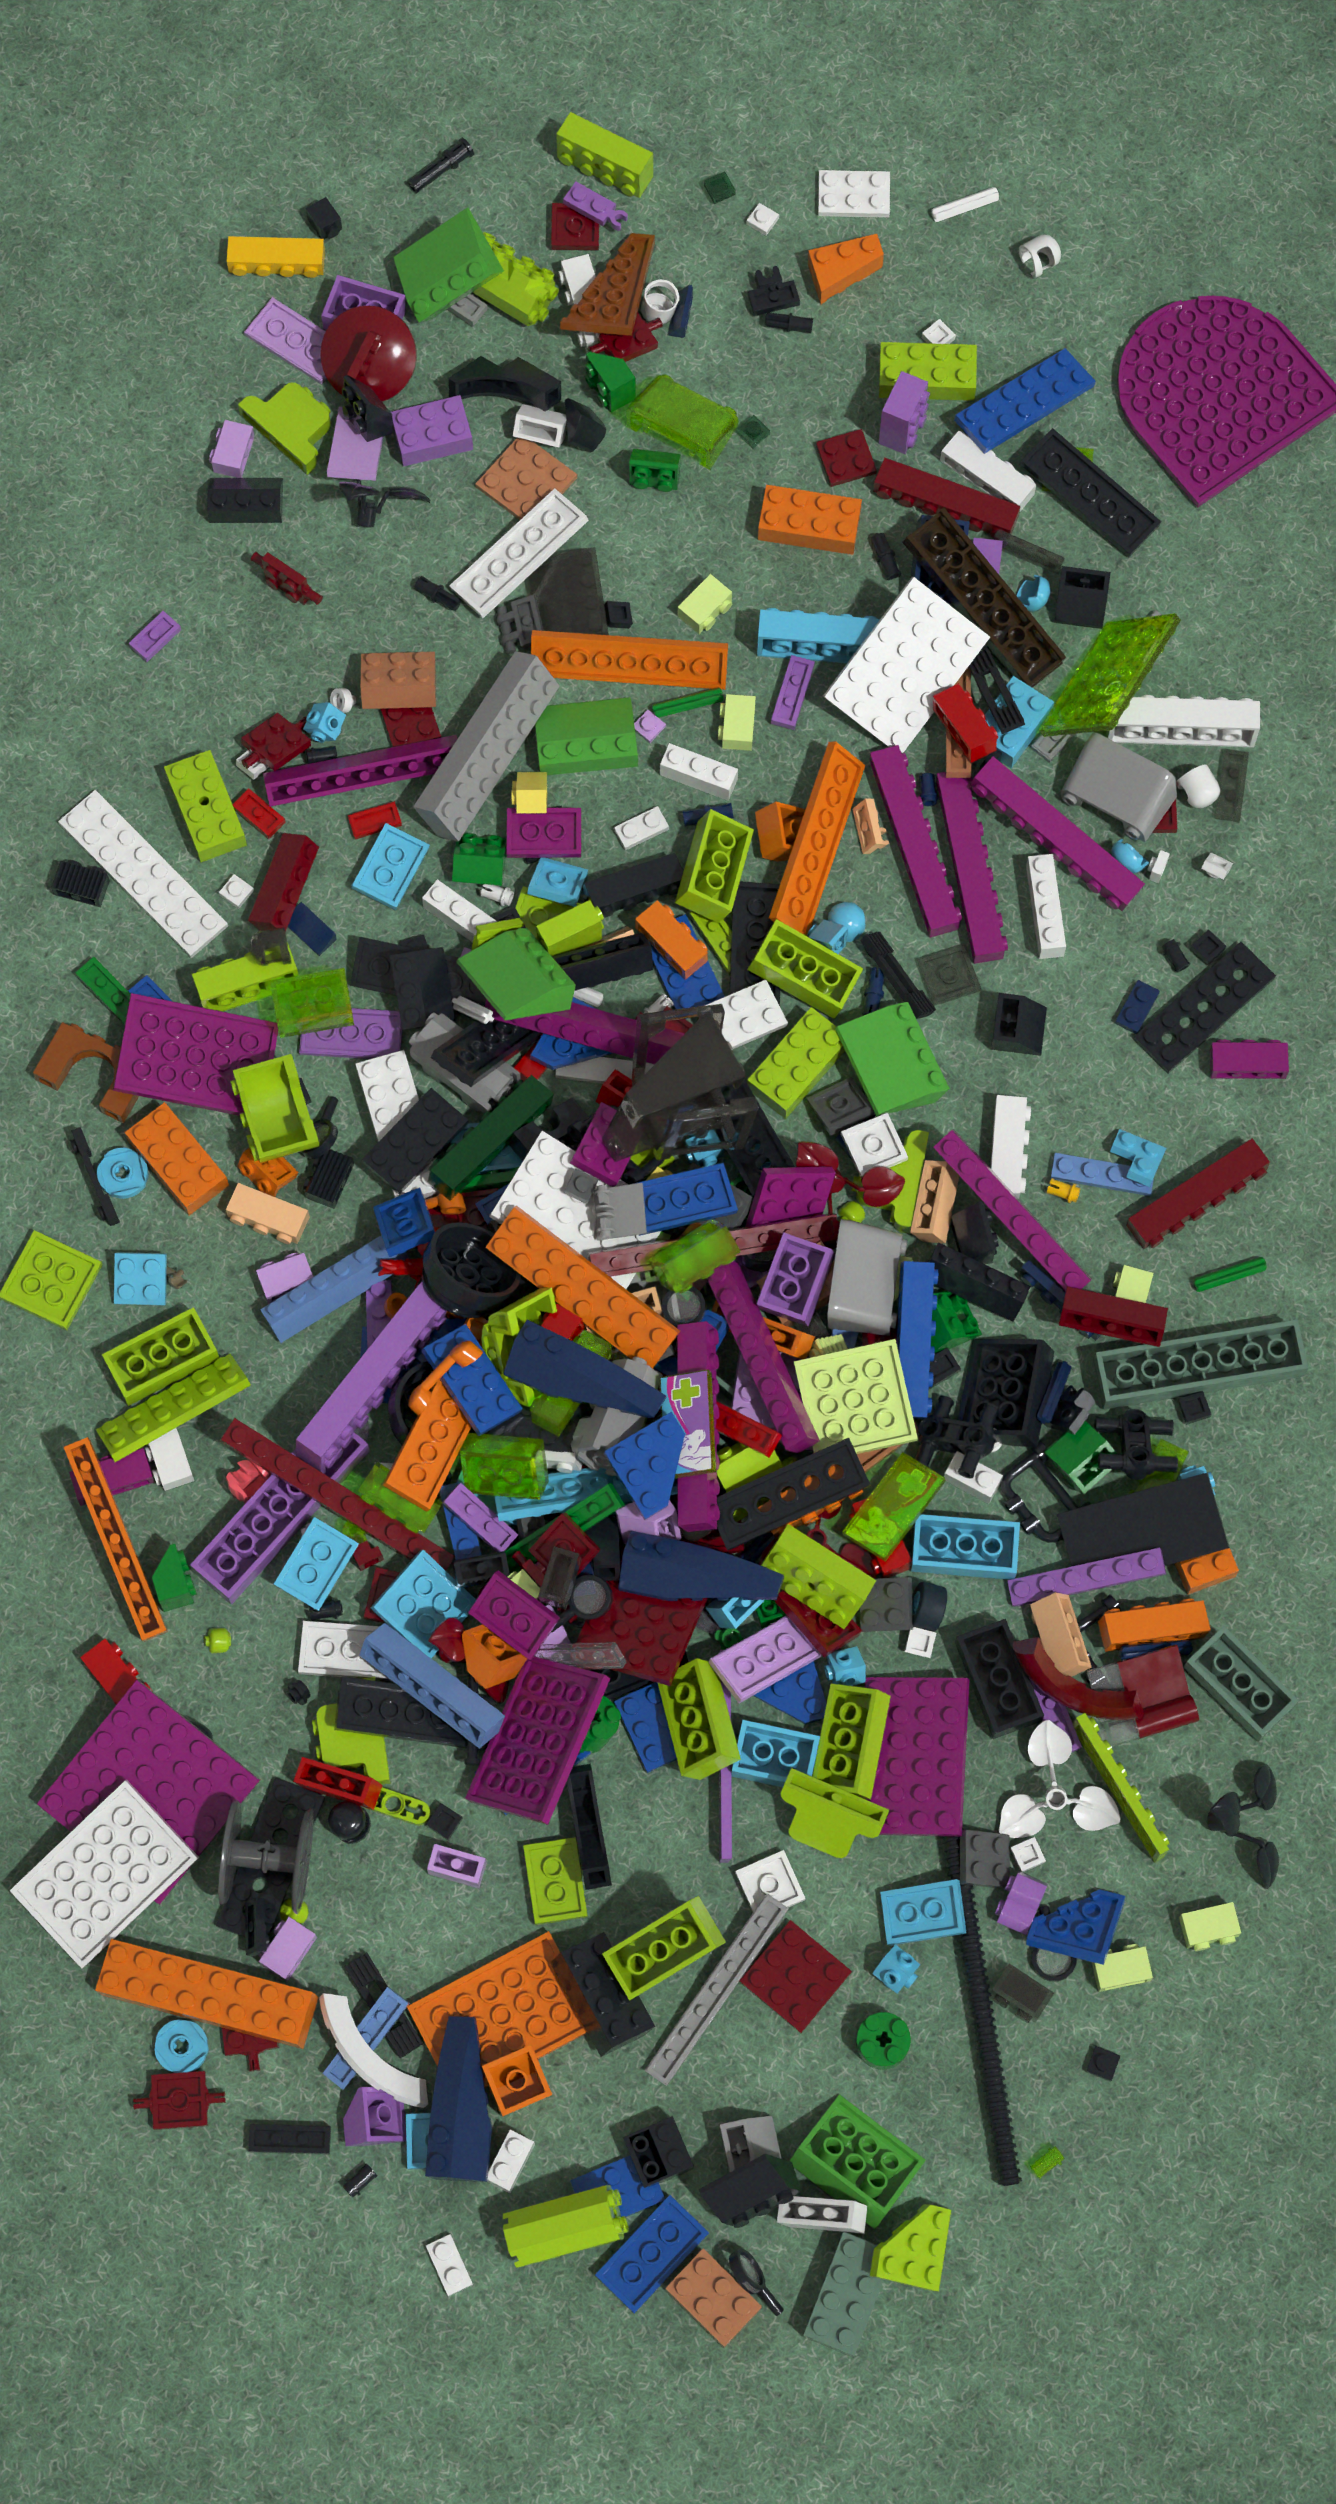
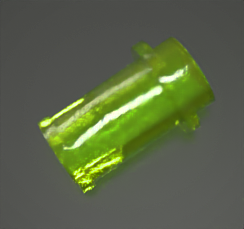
M1056 2146L1052 2149L1050 2147L1047 2148V2153L1029 2165L1039 2179L1056 2165H1062L1061 2162L1065 2158Z

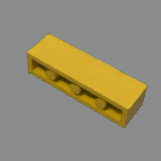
M228 236L227 266L229 273L237 276H244L246 273H256L259 276L280 274L284 277H292L294 274L305 275L309 278L324 275V239Z

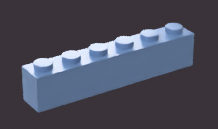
M381 1235L260 1310L279 1342L282 1343L367 1291L372 1285L393 1275L378 1276V1273L383 1269V1267H380V1259L405 1260L409 1259L406 1252L389 1257Z
M386 1623L382 1624L365 1638L360 1652V1656L479 1749L499 1733L505 1715Z

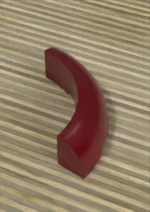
M1039 1637L1013 1642L1014 1653L1025 1673L1044 1693L1063 1706L1101 1719H1142L1144 1711L1137 1690H1103L1099 1692L1086 1688V1684L1069 1675H1063L1055 1667V1663L1044 1650Z

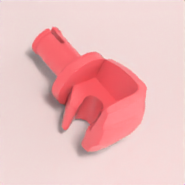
M242 1460L237 1463L241 1468L237 1471L229 1472L226 1476V1481L233 1497L247 1503L271 1476V1473L251 1460Z

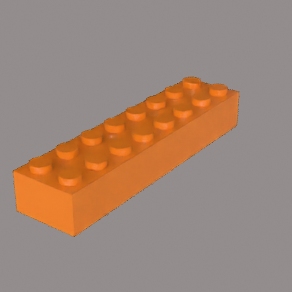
M114 1939L110 1940L95 1989L102 1996L304 2049L319 1998L311 1991Z

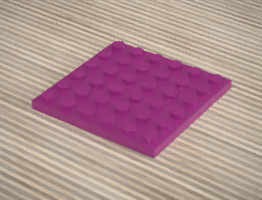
M136 1680L39 1800L37 1805L72 1832L125 1780H128L185 1843L200 1856L226 1824L233 1800L237 1799L242 1804L259 1783L260 1779L140 1680ZM189 1868L154 1901L160 1905Z

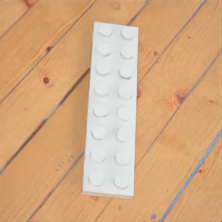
M96 790L58 821L59 825L190 958L194 957L228 927V923Z

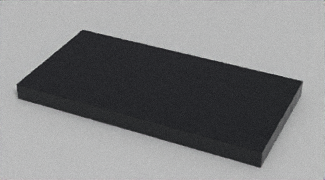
M1208 1472L1057 1514L1071 1566L1155 1548H1161L1166 1566L1230 1548Z

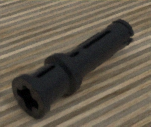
M463 137L460 138L458 144L450 150L446 149L443 151L442 157L408 180L411 189L417 194L449 169L459 167L460 162L468 156L472 157L475 155L471 145Z

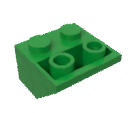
M593 352L586 354V364L584 365L586 370L585 380L591 389L595 388L598 392L597 398L603 408L607 406L612 413L636 400V378L623 359Z
M633 449L629 461V485H634L638 489L654 487L663 492L677 490L681 454Z
M473 833L463 834L459 842H456L453 854L452 882L502 886L507 839L498 835L481 837Z
M949 1291L933 1293V1295H937L936 1310H932V1320L936 1321L935 1336H931V1346H934L935 1353L941 1352L946 1348L952 1349L982 1335L978 1327V1321L973 1316L966 1299Z
M1086 1421L1076 1434L1065 1432L1043 1451L1070 1486L1082 1494H1085L1112 1470L1098 1469L1099 1453L1117 1454L1107 1440Z
M176 1544L169 1546L152 1576L157 1597L164 1612L193 1604L192 1596L197 1595L190 1574L186 1575L185 1573L190 1570L183 1550L178 1551Z

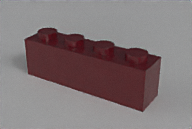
M282 834L248 919L259 931L285 934L319 849V846L307 835Z
M1067 1286L1059 1326L1160 1347L1168 1308Z

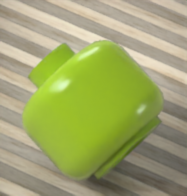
M855 1201L845 1203L838 1210V1215L841 1217L839 1221L843 1219L861 1223L865 1218L863 1207Z
M226 1628L209 1629L208 1636H204V1646H209L210 1653L228 1651L229 1646H231L230 1632Z
M288 1898L281 1906L280 1917L285 1922L290 1917L299 1924H302L308 1917L309 1909L303 1901L300 1913L295 1914L292 1910V1898Z

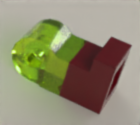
M348 1521L343 1525V1534L359 1543L353 1557L360 1571L384 1560L378 1546L371 1549L366 1539V1532Z

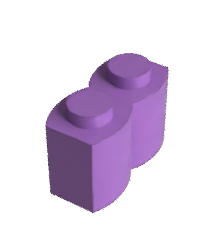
M1019 1871L1016 1877L1011 1875L1005 1890L1009 1891L1006 1901L1000 1900L995 1914L999 1916L997 1923L1027 1935L1048 1884Z

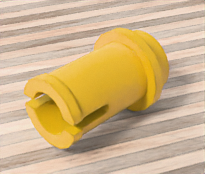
M1051 1178L1047 1194L1067 1199L1068 1203H1071V1201L1076 1203L1081 1188L1076 1187L1077 1184L1072 1186Z

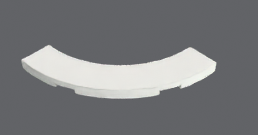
M323 1993L319 2000L327 2029L331 2030L337 2042L335 2044L336 2048L352 2069L378 2091L382 2089L392 2095L393 2099L411 2106L426 2107L428 2105L426 2080L407 2075L382 2060L360 2035L351 2016L347 1997Z

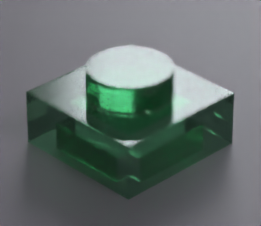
M725 171L704 180V187L714 204L736 195V190Z
M753 415L736 429V433L753 449L770 435V430Z

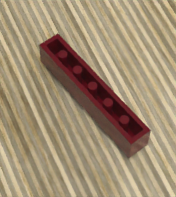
M884 458L874 481L873 492L877 493L882 499H895L905 507L911 508L914 506L920 508L925 514L934 516L941 509L945 508L953 519L969 521L970 530L990 533L991 537L997 540L1010 539L1020 513L1021 506L888 458Z
M1252 1138L1128 1218L1126 1226L1143 1249L1148 1246L1155 1248L1164 1241L1163 1237L1171 1232L1172 1235L1178 1233L1185 1227V1222L1190 1219L1193 1221L1198 1220L1206 1213L1204 1210L1211 1205L1214 1208L1218 1207L1226 1201L1225 1196L1231 1192L1236 1195L1247 1187L1245 1183L1251 1179L1258 1181L1268 1173L1266 1170L1270 1161Z

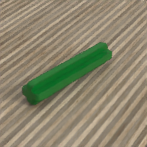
M718 687L653 704L652 712L660 718L723 701V692Z
M1258 1257L1194 1279L1193 1284L1197 1292H1202L1266 1270L1267 1264L1263 1257Z

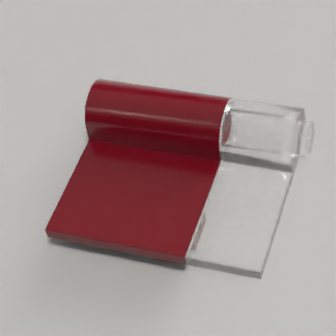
M1172 1645L1087 1671L1092 1690L1099 1692L1103 1690H1137L1144 1711L1142 1719L1109 1720L1099 1718L1101 1728L1098 1734L1102 1741L1107 1740L1111 1747L1199 1721L1195 1701L1189 1693L1178 1645Z

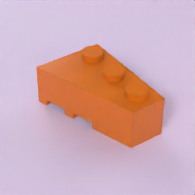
M877 234L808 250V267L820 304H823L830 297L843 292L850 285L861 281L883 267L884 253Z

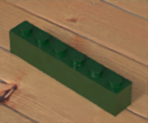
M529 1076L525 1081L523 1079L520 1080L513 1088L514 1092L509 1096L504 1095L492 1112L487 1111L475 1128L470 1127L458 1144L453 1143L441 1160L436 1159L430 1165L427 1182L448 1200L451 1201L509 1146L513 1132L535 1121L551 1106L554 1093L534 1076Z

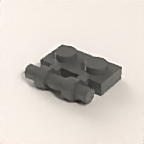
M534 595L511 602L513 610L507 613L505 606L497 608L498 617L496 619L498 626L502 630L503 636L501 641L502 645L506 647L507 654H514L516 651L515 644L519 641L523 649L531 647L532 630L544 631L537 599ZM512 622L516 623L517 631L512 632L510 626Z

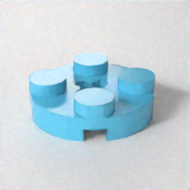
M124 1147L107 1152L97 1167V1178L102 1189L109 1196L119 1199H126L137 1195L145 1188L149 1176L144 1158L132 1151V1149ZM120 1168L130 1171L124 1179L116 1177V1174L120 1172Z
M173 2020L165 2024L159 2030L156 2037L155 2056L163 2068L173 2073L197 2070L204 2063L209 2052L208 2039L205 2032L198 2024L192 2021ZM178 2040L182 2043L185 2041L189 2043L186 2047V2053L175 2052Z

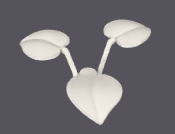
M1050 1720L1043 1721L1035 1728L1028 1743V1754L1031 1761L1036 1766L1049 1765L1052 1786L1046 1791V1801L1035 1805L1034 1800L1026 1794L1011 1796L1004 1803L1001 1811L1000 1834L1009 1835L1011 1838L1032 1836L1043 1828L1046 1821L1044 1813L1039 1810L1040 1807L1049 1806L1051 1809L1060 1810L1070 1803H1077L1073 1809V1817L1077 1825L1085 1830H1100L1120 1822L1118 1807L1110 1794L1104 1789L1097 1786H1087L1082 1789L1080 1799L1067 1798L1066 1791L1057 1785L1053 1763L1062 1764L1068 1760L1072 1752V1743L1067 1733Z

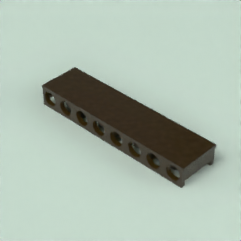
M945 508L941 509L939 513L902 541L960 614L990 636L985 644L1012 677L1018 678L1033 688L1063 664L1066 658L1064 653Z

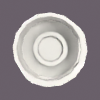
M1040 235L1019 247V255L1023 263L1032 258L1034 272L1031 275L1033 278H1037L1042 275L1044 269L1053 268L1059 263L1061 250L1053 237L1050 235ZM1039 252L1048 256V265L1042 267L1040 258L1037 255Z
M659 279L647 285L641 302V313L647 322L660 318L662 324H665L671 320L679 301V293L673 283ZM652 287H666L674 294L675 303L673 304L663 294L652 293L647 295Z
M1207 765L1198 766L1176 780V786L1178 789L1186 791L1188 796L1187 802L1193 808L1207 807L1215 802L1220 795L1219 784Z

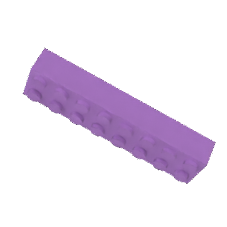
M423 1282L418 1285L297 1437L296 1455L320 1472L326 1467L328 1469L332 1467L338 1458L337 1452L341 1447L345 1449L354 1437L352 1433L357 1427L361 1429L369 1419L367 1414L372 1408L377 1409L385 1398L383 1394L388 1388L393 1389L396 1382L400 1379L398 1375L404 1368L408 1370L416 1359L414 1355L419 1349L422 1350L429 1344L431 1340L429 1336L434 1329L439 1331L444 1325L447 1310L430 1297Z
M355 1432L352 1433L354 1437L345 1449L341 1447L337 1452L338 1458L329 1469L326 1467L322 1471L323 1474L339 1484L346 1479L370 1452L368 1443ZM295 1448V1450H294L291 1454H293V1455H295L296 1457H298V1456L296 1455V1448ZM272 1474L190 1564L192 1571L232 1605L319 1509L321 1504Z

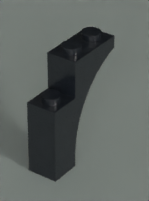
M480 356L448 378L449 398L459 395L461 399L476 396H504L525 401L545 412L561 401V381L520 357H517L501 368Z
M562 1513L545 1514L544 1519L552 1521ZM609 1515L586 1530L585 1533L601 1549L592 1559L594 1575L603 1578L605 1581L620 1580L618 1522L616 1515Z
M591 1764L573 1766L567 1779V1786L585 1890L612 1886Z

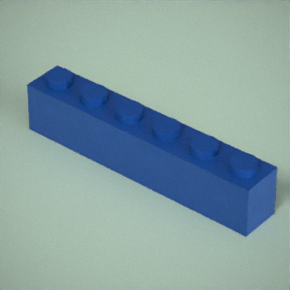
M903 1261L900 1263L896 1344L913 1418L924 1419L927 1418V1413L932 1411V1398H928V1389L933 1386V1372H929L930 1362L934 1361L935 1348L931 1346V1336H935L936 1321L932 1320V1310H936L937 1295H933V1286L938 1283V1269H934L935 1263Z

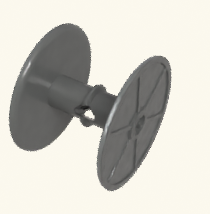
M234 1799L229 1810L223 1839L218 1886L219 1904H226L230 1897L236 1866L262 1869L263 1873H266L267 1870L293 1873L292 1910L295 1914H299L305 1895L312 1850L313 1809H307L304 1813L297 1847L271 1844L269 1839L265 1843L240 1840L241 1804L237 1799Z

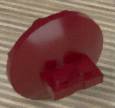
M358 306L343 312L329 325L322 340L321 364L329 383L341 395L342 388L344 387L343 377L348 375L370 386L382 402L389 400L406 387L416 367V344L409 327L395 313L382 307Z

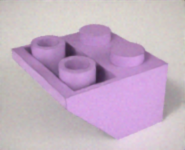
M670 1500L665 1509L646 1520L643 1519L634 1502L625 1504V1506L616 1511L620 1538L623 1544L627 1543L631 1531L681 1540L677 1511Z

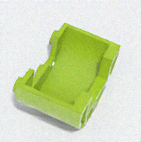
M292 1054L233 1070L235 1080L230 1082L234 1096L238 1094L240 1096L244 1113H240L243 1128L248 1127L250 1135H246L254 1161L259 1160L260 1163L319 1147V1140L313 1121L310 1119Z
M550 1287L540 1288L490 1315L488 1323L482 1329V1348L517 1401L527 1407L546 1398L548 1395L504 1375V1370L514 1340L526 1320L541 1326L543 1317L540 1311L557 1312L555 1296Z

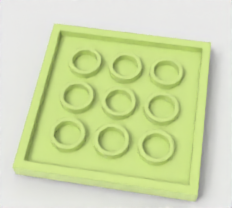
M895 1339L794 1361L803 1405L820 1440L812 1446L814 1453L846 1438H850L856 1454L918 1441Z

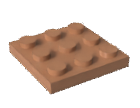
M517 437L476 482L475 486L517 519L521 520L554 488L563 494L577 479V474L533 441Z

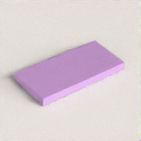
M272 297L244 331V335L321 385L326 380L321 364V344L326 331Z
M342 407L338 409L327 477L376 481L383 437L367 442L361 434L356 432L350 420L345 419Z
M785 1616L710 1658L708 1663L737 1702L741 1703L815 1661L822 1655L791 1619Z

